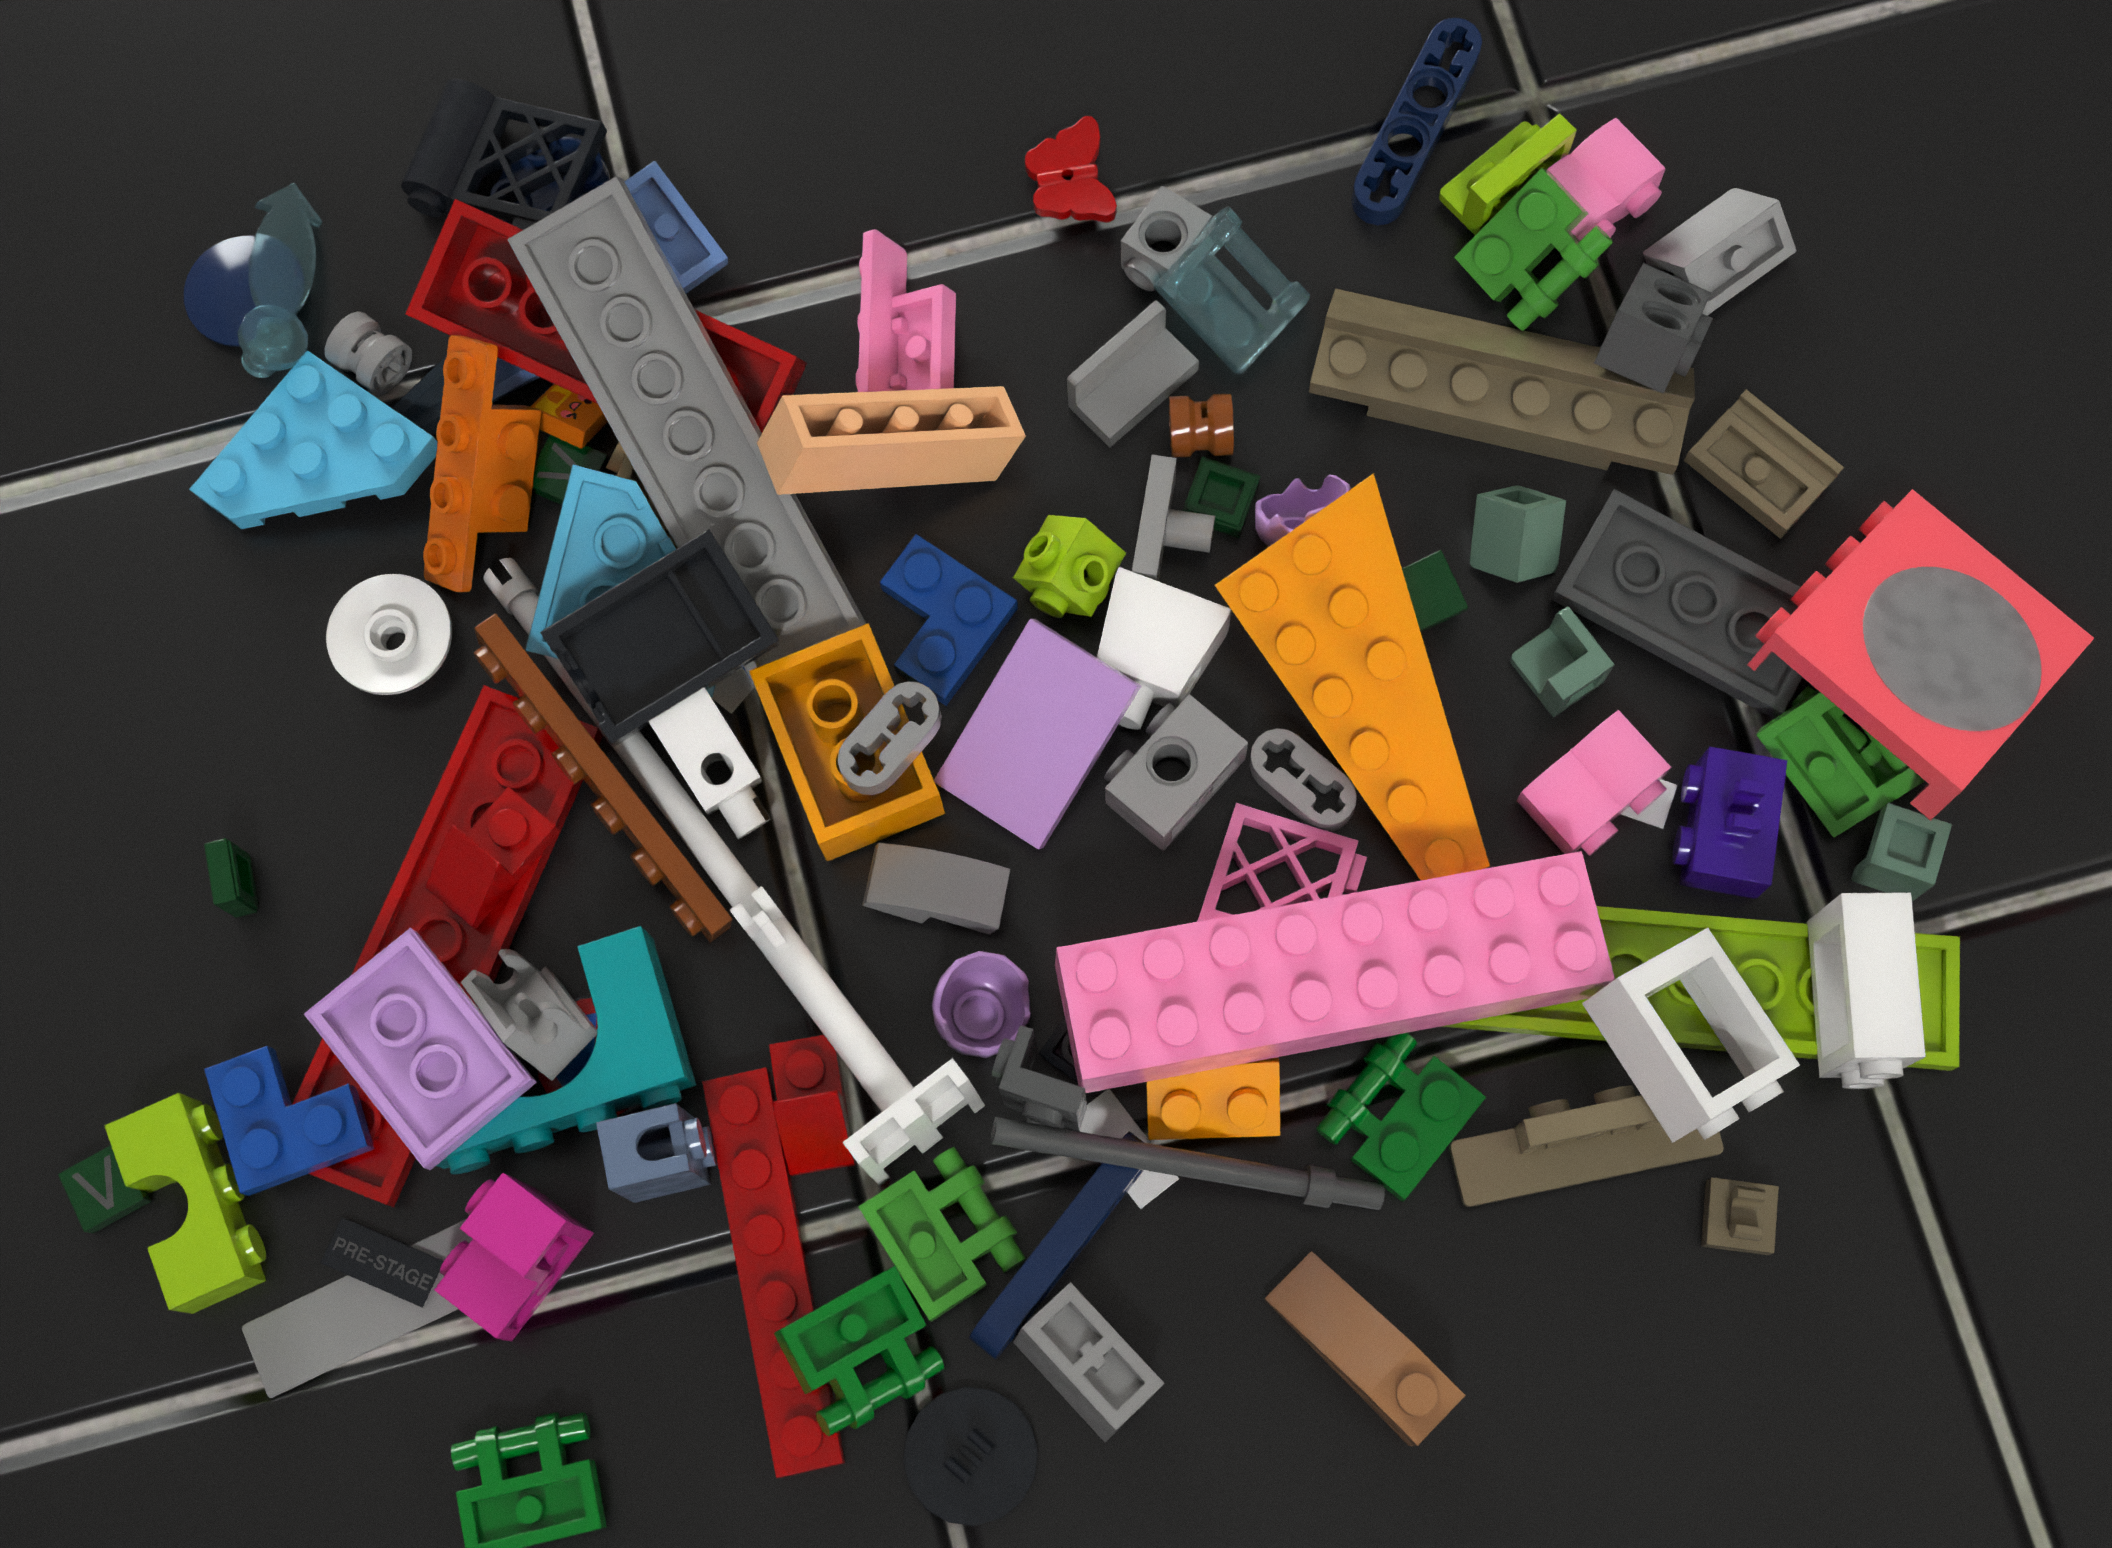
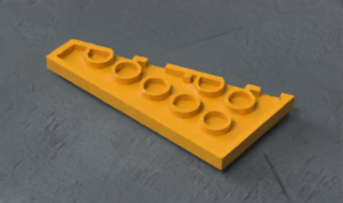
M1373 473L1218 582L1215 587L1419 879L1427 880L1486 869L1490 864Z

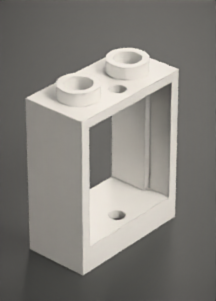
M1841 893L1807 921L1819 1078H1841L1842 1087L1848 1089L1877 1088L1884 1086V1079L1902 1077L1903 1068L1926 1057L1911 893Z
M1709 928L1621 975L1582 1003L1672 1143L1695 1129L1706 1140L1740 1119L1732 1108L1734 1105L1742 1102L1748 1112L1753 1111L1784 1092L1777 1079L1800 1066ZM1678 980L1682 982L1745 1077V1079L1713 1098L1647 999Z

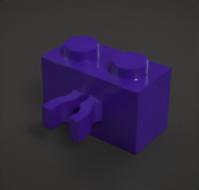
M1709 746L1696 765L1688 764L1681 789V802L1690 803L1687 827L1679 826L1672 855L1673 864L1682 865L1679 885L1757 899L1772 885L1788 760Z

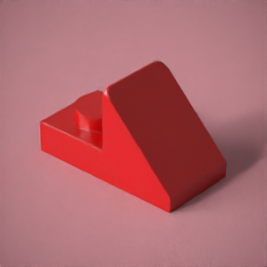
M507 787L466 834L455 825L448 830L425 888L476 929L561 831L511 788Z
M824 1035L769 1044L777 1101H773L772 1105L789 1175L797 1176L856 1165L854 1157L843 1144L851 1136L839 1054Z

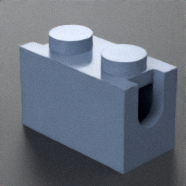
M675 1103L596 1122L608 1188L633 1203L711 1185L707 1167L717 1165L711 1130L709 1126L702 1128L699 1119L694 1118L678 1104Z

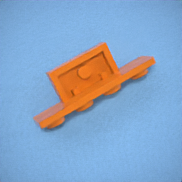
M451 335L449 337L447 357L443 365L444 387L441 415L436 430L438 441L434 481L430 488L431 509L428 537L424 547L423 558L425 580L455 592H470L472 588L477 534L483 532H527L541 410L526 405L492 404L498 354L497 346L461 335Z

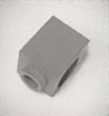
M1161 186L1121 240V268L1124 269L1127 277L1138 287L1147 291L1156 289L1171 298L1210 246L1213 216L1166 187ZM1159 241H1166L1174 244L1176 248L1169 252H1157L1151 249L1150 246Z

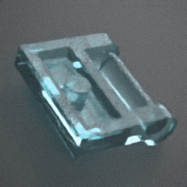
M1228 206L1219 211L1205 225L1202 234L1153 287L1234 373L1243 374L1310 299V294L1298 281L1291 283L1240 228L1242 220ZM1222 246L1231 253L1273 299L1271 307L1267 311L1215 256Z

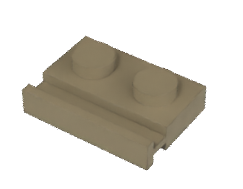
M1747 389L1740 395L1730 409L1728 408L1690 449L1684 459L1688 465L1780 539L1820 497L1823 491L1838 477L1844 468Z

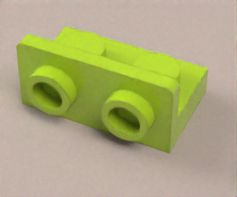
M1560 113L1542 128L1537 124L1532 126L1529 122H1521L1442 187L1439 200L1476 235L1541 168L1547 170L1554 163L1569 155L1577 129Z

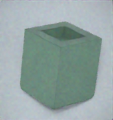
M1519 485L1477 494L1470 565L1473 568L1516 583L1555 573L1559 563L1566 500Z
M1568 606L1556 613L1547 630L1513 652L1510 658V663L1553 718L1602 685L1615 665Z
M1887 803L1880 810L1867 857L1854 868L1851 880L1885 893H1911L1913 902L1935 885L1952 824L1935 818L1930 821L1923 814Z

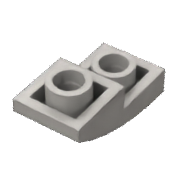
M878 843L874 848L862 906L921 924L932 917L991 935L999 929L1010 869L942 851Z

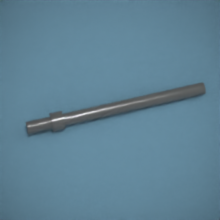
M995 1117L991 1129L990 1142L994 1145L1297 1196L1300 1204L1329 1208L1332 1203L1380 1210L1384 1202L1385 1188L1383 1184L1336 1176L1333 1168L1306 1164L1303 1170L999 1117Z

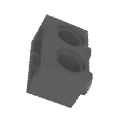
M1643 263L1616 313L1594 364L1664 394L1673 373L1686 377L1713 320L1712 317L1702 314L1712 292Z

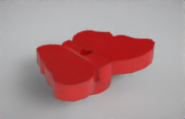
M1092 116L1082 117L1075 125L1060 130L1056 135V139L1046 138L1026 153L1025 170L1031 179L1037 181L1038 186L1033 195V206L1037 215L1060 220L1072 216L1073 219L1078 221L1096 220L1105 223L1115 219L1117 214L1115 198L1110 190L1098 181V167L1094 164L1100 149V131L1098 123ZM1065 177H1071L1070 180H1066V179H1064V178H1065Z

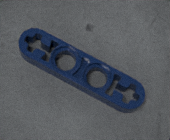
M1457 17L1448 18L1437 23L1431 30L1356 176L1351 199L1353 210L1366 223L1385 225L1393 222L1400 216L1477 66L1482 46L1481 33L1468 20ZM1453 41L1459 42L1463 45V48L1455 54L1448 72L1441 67L1445 48H1449ZM1422 86H1433L1443 92L1446 101L1437 108H1426L1415 101L1413 93ZM1397 134H1409L1419 141L1421 150L1413 156H1398L1391 151L1388 141ZM1386 170L1394 175L1391 179L1389 195L1384 196L1380 203L1370 200V194L1379 188Z
M1130 1131L1122 1138L1143 1142ZM1102 1163L987 1310L970 1334L969 1339L992 1358L997 1359L1144 1170Z

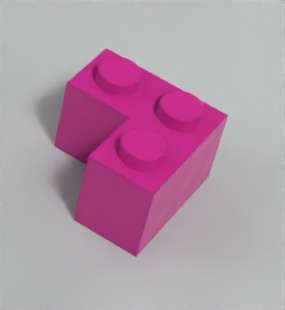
M502 1173L496 1182L492 1179L484 1182L467 1203L465 1212L469 1214V1217L459 1229L470 1236L472 1241L470 1243L466 1240L462 1241L449 1253L440 1268V1273L444 1277L434 1291L496 1339L512 1342L594 1232L535 1187Z

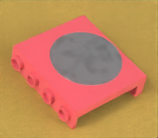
M1912 489L1895 508L1885 501L1879 505L1858 529L1866 536L1861 543L1852 536L1847 538L1825 563L1833 572L1825 578L1816 571L1790 599L1798 606L1792 614L1781 607L1755 635L1764 645L1747 665L1755 671L1772 652L1775 653L1918 774L1927 784L1910 804L1931 821L1965 789L2093 641L2094 637Z

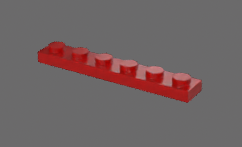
M765 1067L702 1081L776 1478L844 1464L846 1462L840 1431L830 1437L827 1436L820 1428L816 1418L817 1411L834 1402L830 1383L827 1382L805 1394L774 1335V1332L816 1310L791 1178L773 1111L772 1102L775 1101L770 1071Z

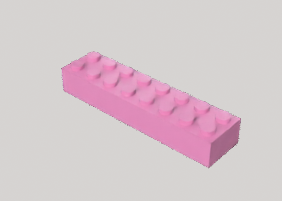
M1582 851L1057 947L1055 969L1078 1086L1085 1088L1086 1093L1589 999L1615 980Z

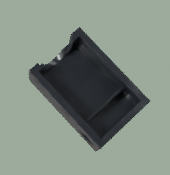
M710 529L540 632L579 689L600 723V728L613 746H617L650 725L648 721L704 687L706 690L779 645L778 637Z

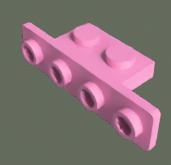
M876 229L864 232L862 257L859 263L862 280L861 309L857 320L860 333L859 368L856 372L858 392L954 388L956 293L944 284L906 293V250Z

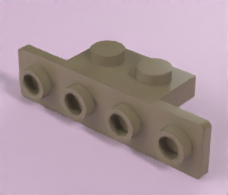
M1633 1085L1594 1094L1596 1105L1570 1110L1568 1099L1534 1105L1528 1108L1531 1118L1522 1120L1515 1128L1455 1140L1450 1144L1449 1150L1462 1203L1466 1207H1473L1717 1156L1723 1152L1724 1147L1720 1132L1704 1140L1697 1129L1672 1143L1642 1095L1636 1096Z

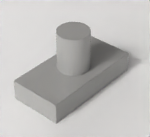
M1152 455L1132 572L1159 582L1165 546L1210 553L1215 516L1171 509L1176 482L1177 458Z

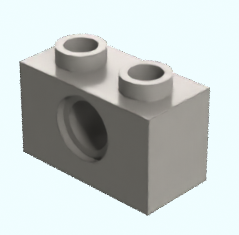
M1190 694L1177 708L1171 703L1164 706L1146 729V733L1151 737L1136 754H1133L1130 750L1123 752L1104 776V779L1109 783L1105 787L1106 804L1163 852L1246 759L1248 742ZM1177 758L1187 765L1189 772L1180 780L1166 781L1155 773L1154 767L1162 759Z

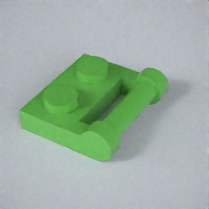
M1817 690L1761 727L1756 735L1773 758L1788 760L1787 777L1835 838L1883 808L1887 803L1893 802L1917 787L1925 780L1863 729L1894 770L1891 775L1880 781L1827 712L1836 705Z

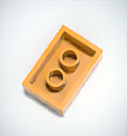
M869 623L749 671L818 845L827 862L945 814L940 794L922 752L891 787L875 795H864L852 790L844 781L840 772L838 754L843 742L881 698L894 687ZM902 704L897 707L901 721L892 732L894 735L909 722ZM885 741L870 756L865 755L861 751L855 755L854 758L859 767L856 775L861 776L866 770L873 771L877 775L883 770L879 755L888 745Z

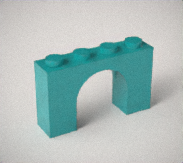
M642 926L577 946L594 1003L598 1025L594 1050L582 1071L571 1082L554 1092L541 1096L517 1098L437 1164V1167L442 1169L449 1168L450 1173L453 1175L471 1172L490 1164L488 1154L514 1147L515 1153L534 1151L554 1142L552 1133L578 1125L579 1132L597 1130L596 1122L617 1118L616 1112L639 1104H642L643 1111L675 1104L682 1099L681 1090L697 1086L654 939Z

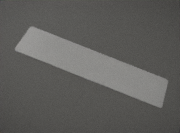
M465 1219L410 1245V1247L444 1261L459 1243L464 1240L470 1243L472 1238L459 1229L466 1221ZM439 1272L423 1308L347 1275L244 1324L242 1331L267 1396L273 1398L458 1310V1308L434 1291L444 1276Z

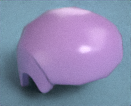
M1328 475L1320 489L1311 490L1302 483L1300 478H1295L1282 494H1271L1260 499L1255 504V525L1260 539L1270 547L1348 492L1350 484L1336 475Z
M978 951L956 959L940 977L934 990L932 1010L935 1026L940 1037L946 1040L949 1047L961 1055L982 1058L996 1055L1004 1038L1015 1041L1020 1025L1026 1027L1031 1017L1028 992L1029 980L1025 972L1005 955Z

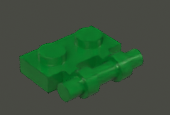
M1408 1033L1389 1036L1383 1045L1374 1044L1363 1058L1367 1065L1346 1091L1343 1089L1337 1090L1327 1103L1330 1111L1316 1127L1318 1133L1334 1145L1339 1143L1350 1128H1353L1363 1136L1366 1141L1355 1153L1351 1161L1378 1183L1383 1184L1384 1188L1401 1202L1409 1196L1486 1098V1096L1435 1056L1431 1058L1419 1075H1416L1406 1067L1403 1061L1417 1045V1041ZM1388 1082L1403 1095L1383 1120L1380 1121L1369 1112L1367 1106Z
M895 1266L774 1332L805 1394L827 1382L830 1383L835 1393L836 1401L816 1412L820 1428L829 1437L848 1425L853 1429H857L874 1418V1410L898 1396L904 1399L912 1397L925 1389V1381L944 1370L942 1358L934 1347L930 1346L913 1356L904 1339L927 1325ZM881 1353L887 1366V1372L862 1385L853 1368Z
M558 1412L537 1416L533 1425L504 1432L498 1426L477 1431L475 1439L451 1445V1458L455 1470L460 1471L479 1466L482 1481L481 1486L456 1492L465 1548H526L607 1528L595 1459L571 1464L567 1463L566 1444L590 1439V1425L585 1412L560 1417ZM539 1451L542 1471L508 1479L507 1459Z

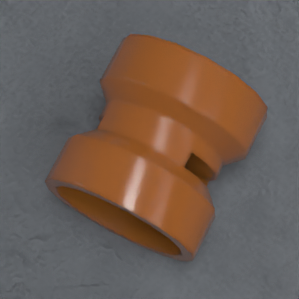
M1214 394L1207 401L1203 402L1193 401L1189 396H1169V431L1172 458L1190 457L1198 450H1208L1214 456L1233 455L1234 427L1231 394Z

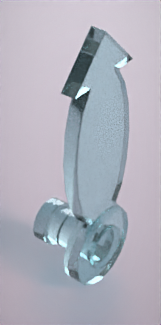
M295 183L259 200L254 207L269 213L263 218L251 247L248 278L251 296L256 307L244 316L238 329V342L243 350L241 364L250 375L257 378H267L272 376L276 370L281 371L294 367L302 359L308 346L307 332L296 314L301 310L309 295L315 274L316 246L313 230L310 225L319 228L323 221Z

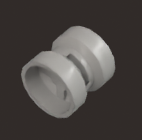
M360 311L347 315L334 327L324 348L325 357L331 364L343 372H354L357 382L371 394L377 396L386 394L396 387L405 376L412 361V350L406 343L394 335L385 336L382 334L378 322Z

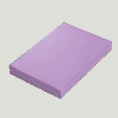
M1030 619L945 760L934 782L1038 850L1042 849L1131 705L1141 685L1038 620Z
M411 927L304 1013L419 1163L428 1170L433 1169L537 1083L512 1050L502 1042L485 1016L421 936Z

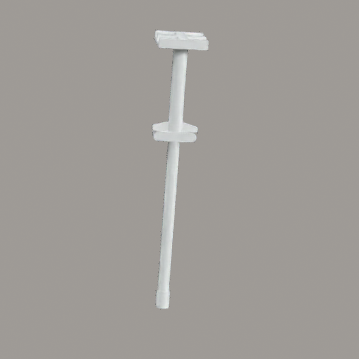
M501 559L499 561L512 576V579L502 585L491 569L488 568L483 577L484 582L507 613L513 614L529 635L539 598L538 590L514 559ZM544 655L607 739L599 726L600 723L560 660ZM639 731L617 746H613L610 743L732 906L730 911L755 942L881 1110L878 1116L843 1142L857 1163L879 1186L890 1179L884 1168L915 1145L923 1154L939 1142L943 1137L936 1128L967 1104L974 1113L985 1106L970 1080L953 1058L917 1086L913 1087L762 886L758 888L644 735Z

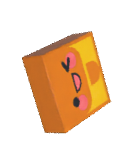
M553 384L531 406L541 410L539 430L581 449L608 423L597 403L556 384Z

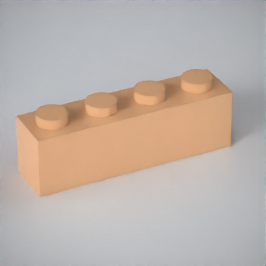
M1004 386L783 395L757 441V445L777 495L996 481L1026 435Z

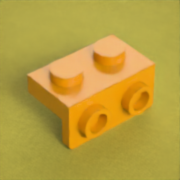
M1278 1057L1146 1082L1148 1140L1280 1136V1073Z

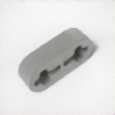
M909 681L895 685L845 739L839 749L838 765L844 781L852 790L864 795H875L884 792L896 782L935 737L941 725L942 715L937 697L929 687L919 682ZM919 701L924 703L921 709L925 722L919 726L916 722L909 721L894 735L892 732L901 721L897 707L902 703L911 708L917 705ZM885 741L888 745L879 755L883 770L877 775L870 770H866L861 776L856 775L859 767L854 758L855 755L861 751L865 755L870 756Z
M1278 728L1269 730L1256 739L1251 749L1249 767L1252 777L1264 790L1306 825L1332 832L1341 829L1349 822L1356 806L1357 795L1353 783L1345 774L1301 737L1289 730ZM1283 748L1290 750L1289 765L1300 776L1296 779L1282 767L1275 769L1273 773L1266 770L1268 756L1264 751L1270 749L1274 753H1279ZM1309 782L1323 794L1328 793L1332 788L1340 793L1337 805L1341 811L1336 813L1328 808L1322 814L1316 812L1313 809L1316 796L1305 785Z

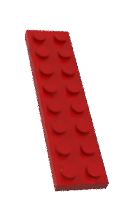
M485 685L483 686L352 974L411 927L421 936L472 1001L473 999L461 984V981L473 969L488 975L494 983L503 963L498 953L502 949H509L558 836L476 929L434 896L425 886L448 830L455 825L466 834L507 787L511 788L550 820L560 831L562 830L584 779L575 785L568 779L551 754L559 747L544 728L536 734L531 731L512 704L518 699L517 697ZM580 721L599 746L603 737L599 728ZM322 1038L293 1104L346 1084L356 1087L375 1149L309 1174L394 1207L416 1157Z

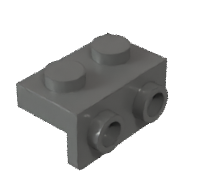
M1020 1025L1015 1041L1007 1038L1003 1039L992 1070V1077L996 1078L995 1086L999 1087L998 1089L1005 1107L1022 1112L1021 1115L1026 1117L1025 1122L1062 1129L1067 1127L1079 1131L1087 1109L1085 1088L1031 1071L1038 1051L1034 1029Z

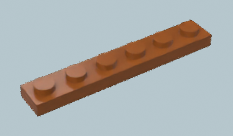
M495 613L477 625L474 629L481 647L473 653L480 665L496 684L506 678L520 698L512 704L531 731L536 734L544 728L559 748L551 754L568 779L574 785L582 779L588 784L598 797L590 805L605 827L613 835L623 830L637 848L636 851L630 854V857L646 880L652 886L660 880L663 881L676 898V901L669 908L683 928L692 937L701 931L710 943L731 928L732 917L498 615Z

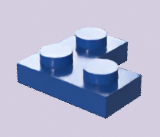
M915 534L880 581L883 592L927 620L895 662V672L909 682H919L929 687L936 695L937 700L947 706L1017 611V600L917 534Z
M269 1046L204 1069L241 1194L253 1195L375 1149L356 1087L346 1084L292 1105L276 1050Z

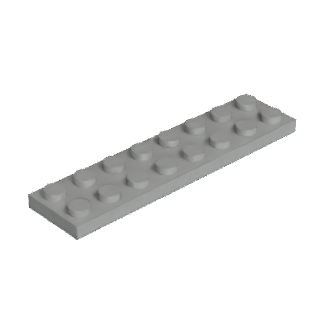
M617 176L507 239L677 547H681L710 529L778 637L779 645L744 667L753 685L754 682L750 675V670L865 625L866 622L796 494L777 495L757 445L762 432L623 178Z

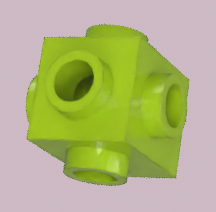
M1048 515L1038 534L1027 544L1024 551V559L1013 578L1032 593L1030 602L1048 615L1062 618L1065 613L1092 617L1097 606L1105 599L1109 591V584L1126 552L1087 518Z

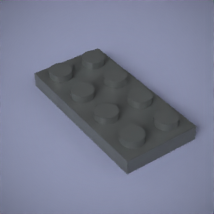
M1615 489L1612 491L1551 600L1564 607L1568 606L1579 615L1773 719L1784 713L1803 678L1773 652L1755 671L1747 665L1764 645L1755 635L1781 607L1790 614L1798 608L1790 599L1800 589V586Z

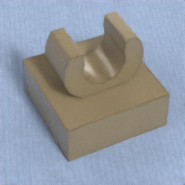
M1713 1177L1707 1179L1701 1247L1761 1255L1774 1254L1779 1186Z

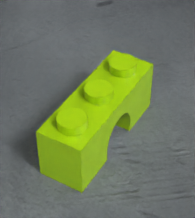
M177 1093L104 1125L126 1187L151 1193L169 1184L178 1182L187 1195L188 1213L181 1228L170 1238L147 1248L169 1310L194 1314L266 1281L260 1264L266 1260L265 1247L255 1227L245 1223L238 1204L239 1201L244 1199V1194H241L239 1191L233 1167L228 1163L224 1165L216 1143L223 1138L222 1129L215 1112L208 1104L203 1105L199 1100Z

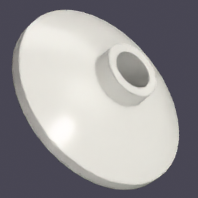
M402 574L378 575L355 585L343 595L333 609L326 631L328 654L339 674L354 687L378 695L404 693L425 683L438 671L445 661L452 641V621L444 601L425 582ZM404 633L405 641L401 646L394 650L387 649L386 643L391 635Z

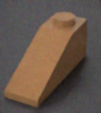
M1312 1251L1264 1299L1408 1446H1418L1466 1396L1413 1342Z

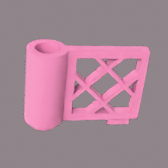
M1236 803L1197 922L1231 916V914L1216 910L1221 891L1246 880L1261 907L1258 910L1296 904L1306 899L1308 901L1320 899L1318 894L1329 888L1328 898L1340 896L1343 892L1348 894L1356 893L1367 857L1355 853L1358 840ZM1243 825L1268 832L1279 851L1249 864L1237 843ZM1286 838L1297 841V843L1289 845ZM1314 847L1341 855L1336 872L1311 884L1296 858L1297 855ZM1233 857L1240 870L1227 875ZM1285 861L1301 889L1271 903L1256 875Z

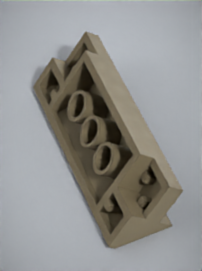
M1335 288L1325 319L1324 330L1310 381L1309 393L1369 406L1367 416L1585 466L1607 470L1612 461L1673 475L1678 466L1689 411L1695 400L1694 368H1690L1686 377L1673 373L1663 394L1594 364L1600 347L1521 331L1515 328Z

